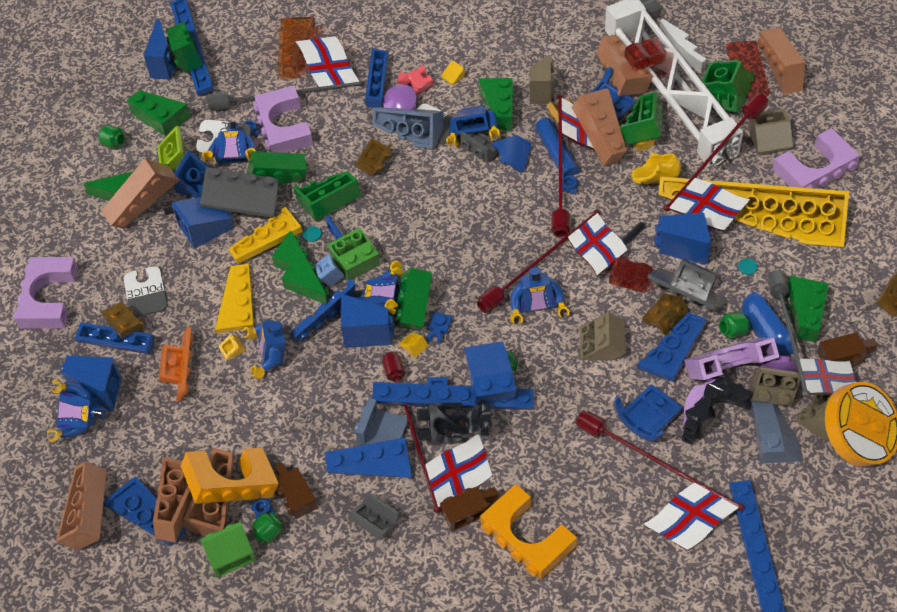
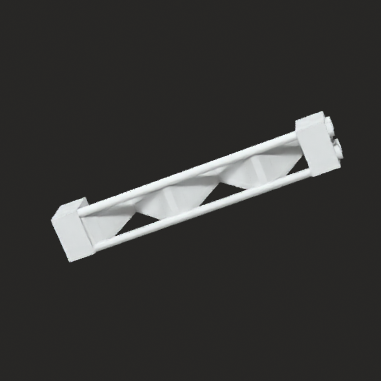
M623 0L607 6L605 18L606 33L609 36L617 35L653 75L651 81L698 141L697 153L705 162L737 123L732 117H729L648 14L640 0ZM645 21L666 48H658L644 30ZM636 35L635 43L633 45L628 38ZM642 39L649 47H640ZM647 62L670 74L667 88ZM678 63L701 92L690 90L677 73ZM675 81L683 91L672 90ZM680 106L705 119L703 129H700V132ZM712 107L723 121L716 123L711 117ZM740 127L707 164V167L719 165L722 161L729 158L734 159L739 155L743 135Z

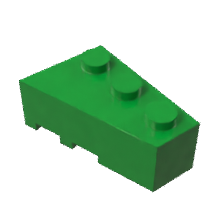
M185 22L166 29L168 35L166 40L169 46H171L172 55L176 57L174 61L177 67L182 68L183 72L187 73L203 66Z
M478 78L479 93L486 109L496 114L497 129L512 130L513 78Z
M139 90L127 99L131 113L165 137L176 126H180L191 117L186 103Z
M658 92L642 95L633 106L632 114L626 117L627 122L625 125L622 124L620 126L626 145L661 137L663 106Z
M251 151L246 174L277 178L278 185L304 181L307 172L305 154Z
M349 171L326 177L327 180L318 183L311 181L310 185L304 187L294 186L293 189L297 202L317 221L361 196L358 181Z
M412 267L403 272L400 277L398 308L395 313L397 327L419 331L423 328L432 272Z
M790 275L788 280L790 291L788 294L796 338L816 343L829 283Z

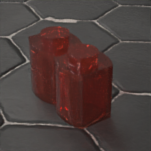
M651 38L642 43H634L627 46L624 57L633 70H642L649 65L655 66L663 63L666 58V50L656 38Z
M616 258L610 273L609 283L646 293L650 282L647 276L652 272L653 268L646 263H634L628 258Z

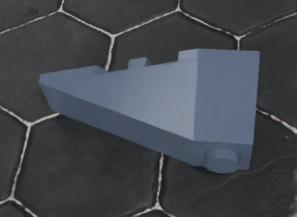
M373 107L374 126L388 133L394 132L400 135V139L412 141V145L416 147L435 148L443 130L444 111Z
M751 401L750 406L760 463L802 462L799 441L777 404Z

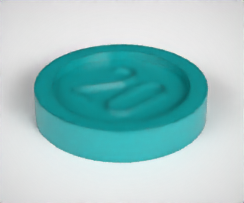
M311 226L304 230L303 236L308 242H316L321 238L322 232L320 228Z
M745 258L739 262L738 269L742 274L752 275L757 271V263L752 259Z

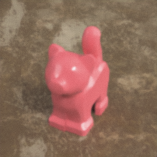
M423 64L420 65L419 69L413 70L410 73L400 72L397 78L399 85H408L410 83L416 94L422 93L427 88L433 86V79L430 75L426 76V69Z

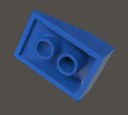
M156 19L144 53V59L150 78L170 80L171 75L175 73V64L172 62V53L169 52L160 19Z
M504 342L464 347L475 405L481 400H486V403L515 398L516 387Z

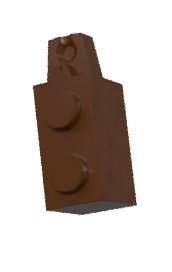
M855 332L821 341L817 353L822 360L850 361L853 366L861 364L870 353L876 351L878 344L875 339H860L858 333Z
M283 463L276 465V472L279 475L277 477L279 484L276 493L280 499L284 497L286 501L284 507L289 515L293 513L295 519H298L317 509V501L298 467L288 472Z
M476 486L474 488H467L461 494L454 497L445 498L440 503V510L451 532L479 520L480 515L491 506V503L499 499V494L495 487L483 490Z

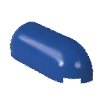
M752 292L747 295L743 300L741 312L749 319L752 330L758 338H774L779 354L784 356L792 355L793 349L785 326L759 293Z

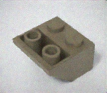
M547 55L530 68V104H548L551 98H554V87H551L554 86V74H551L554 73V62H551V55Z
M785 108L765 111L757 119H749L748 131L758 155L793 149L791 123Z
M607 312L580 327L581 360H614L626 354L625 321L614 314Z
M764 367L755 369L749 384L751 401L792 406L800 383L799 373Z
M818 394L812 399L807 408L801 411L800 416L795 421L822 440H829L825 426V409L831 395Z

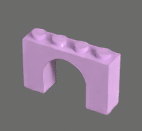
M295 86L254 96L256 103H253L255 113H259L257 115L259 126L263 125L261 128L263 138L267 137V140H265L267 151L285 153L313 145L307 122L289 127H279L272 123V120L277 115L300 108Z
M830 128L817 135L815 147L829 160L830 164L819 169L809 168L788 151L774 159L772 170L789 187L816 189L820 186L825 187L833 179H839L847 171H854L858 166L860 155Z
M74 257L29 258L28 265L25 266V279L21 283V295L18 296V308L14 312V320L20 328H65L68 311L64 303H41L34 299L37 291L46 284L53 282H75L78 266Z
M754 338L684 359L689 379L706 380L722 375V370L746 363H762L779 358V353L774 338Z

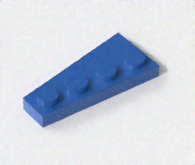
M352 279L346 282L347 287L342 292L337 290L333 294L328 304L322 303L315 311L314 316L309 315L291 331L290 339L294 343L299 340L301 342L310 335V331L313 329L318 330L323 326V321L328 317L332 319L338 314V310L341 308V295L351 297L354 295L356 284Z
M687 313L672 328L673 331L668 336L665 335L661 339V343L655 349L652 348L644 360H640L637 363V369L674 382L684 364V359H687L703 331L706 319Z

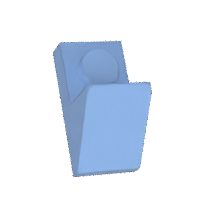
M330 254L315 264L318 277L328 286H332L344 277V274L337 267Z

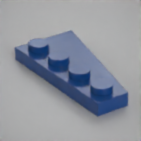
M405 437L325 452L327 471L330 474L412 478Z
M135 476L105 499L103 505L155 537L153 519L157 498ZM182 527L177 540L187 533L184 527ZM161 540V541H163L164 543H166V544L169 545V546H171L173 543H175V542H170V541Z

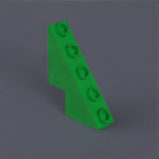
M134 171L85 182L84 187L88 195L110 201Z
M289 231L272 255L274 267L286 271L282 276L284 288L320 303L328 304L327 300L330 299L328 290L326 288L323 289L322 280L318 275H315V267L312 261L308 262L306 250L304 248L301 249L299 237L297 235L294 236L292 231Z

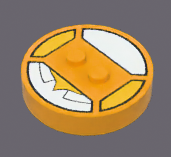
M856 382L838 388L830 396L825 409V426L828 438L835 451L845 461L858 467H868L889 460L897 450V411L888 395L872 383Z

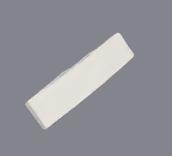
M662 19L660 21V29L689 66L699 73L705 71L707 59L697 53L698 47L688 41L689 35Z

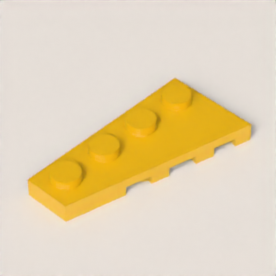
M286 207L281 209V213L278 216L269 218V222L263 227L258 226L254 229V233L251 236L246 235L228 248L230 255L237 264L278 245L284 240L289 231H292L294 236L303 232L301 225Z
M249 264L230 266L215 328L216 333L243 330L245 327L254 328Z

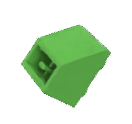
M361 228L328 244L337 267L342 271L347 281L353 280L380 265L379 253Z
M241 522L230 524L225 529L216 533H209L205 538L200 539L216 578L256 561Z

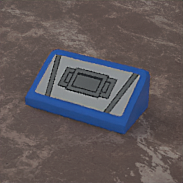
M326 216L327 228L335 240L347 234L339 221Z

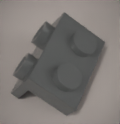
M480 131L470 132L469 134L462 132L460 134L462 147L474 153L479 159L488 162L499 153L498 149L493 147L492 143L495 141L493 140L492 142L488 136Z
M367 492L364 495L363 502L350 511L348 518L379 540H382L396 528L400 513Z

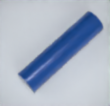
M371 50L365 104L368 107H380L382 105L388 51Z
M542 118L536 123L535 130L559 171V133L550 118ZM562 140V178L580 174L579 167Z
M83 322L80 323L75 336L76 342L144 354H151L155 344L153 334L135 331L121 338L112 327Z

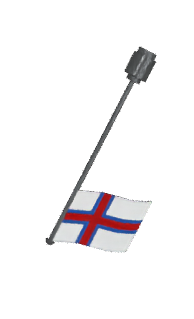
M335 36L295 41L303 53L310 74L318 87L296 90L297 93L356 85L361 87L363 85V81L358 80L351 69L345 51ZM228 92L214 93L211 96H207L209 110L230 109V105H233L234 101L255 99V95L232 98V95H228Z
M772 271L767 278L769 291L774 298H780L803 389L802 396L807 398L810 395L818 394L832 395L838 388L856 383L850 361L836 362L822 359H799L784 297L790 291L787 277L782 271Z

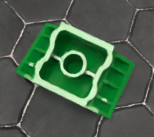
M715 61L709 63L702 82L724 110L741 113V105H744L746 95L751 90V82H754V72L746 70L742 61Z

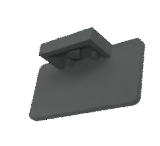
M686 259L681 260L676 275L659 268L647 276L653 284L663 285L669 288L668 290L672 293H680L691 302L697 301L708 310H717L727 303L726 298L711 292L718 274Z

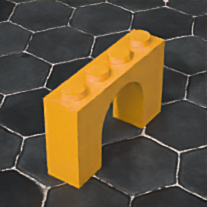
M263 447L243 449L238 462L244 475V479L230 480L220 476L213 469L206 451L186 452L181 469L195 504L273 498L279 483Z
M515 484L480 515V527L485 534L494 536L496 543L502 549L506 547L516 562H522L531 576H537L542 580L577 547V537L561 524L541 542L530 544L518 540L513 535L511 526L531 506V496Z

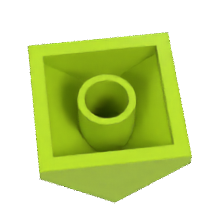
M176 126L157 146L159 163L169 164L172 171L176 170L186 154L179 126Z

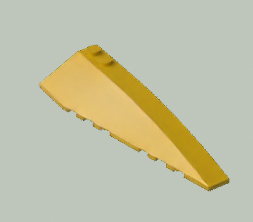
M660 177L659 196L672 200L689 179ZM703 180L715 184L736 196L750 199L733 219L734 221L788 239H797L803 244L844 248L849 191Z

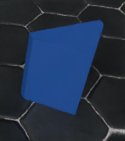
M189 150L174 172L179 179L174 188L176 193L199 198L202 196L206 167H210Z

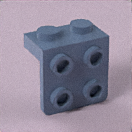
M369 398L367 404L362 406L360 422H356L354 428L358 444L367 445L402 438L408 419L405 416L378 410L377 401Z

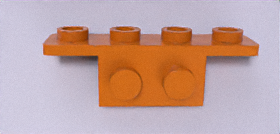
M191 327L186 328L182 336L181 347L164 344L161 351L158 381L177 384L176 401H181L183 395H187L189 384H186V379H188L190 374L188 362H190L192 351H189V346L193 342Z

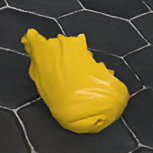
M652 152L646 164L632 170L631 178L634 183H642L644 185L660 183V177L678 178L681 172V163L679 158L673 153L659 155Z

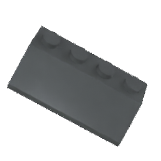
M206 167L200 207L273 218L278 179Z

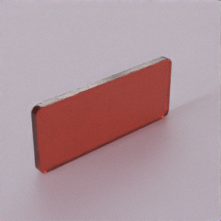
M757 42L727 43L726 48L729 61H742L746 70L754 72V82H751V90H749L745 99L751 98L757 93H762L768 97L770 92Z

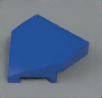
M515 135L492 143L494 149H498L501 156V164L506 162V164L518 172L525 170L531 147L529 141Z

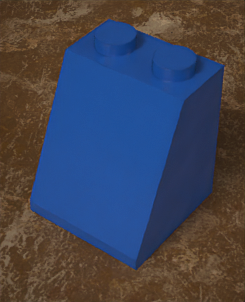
M201 197L171 203L178 226L194 248L233 229L232 222L234 220L230 212L200 207Z
M704 212L659 216L658 224H655L656 236H654V246L658 247L660 254L686 259L703 265L708 264L711 240Z
M341 295V330L345 348L391 345V338H395L393 316H389L388 308L348 295Z
M66 355L65 363L61 366V374L64 375L66 382L82 384L92 395L97 397V405L109 411H114L122 377L113 357Z

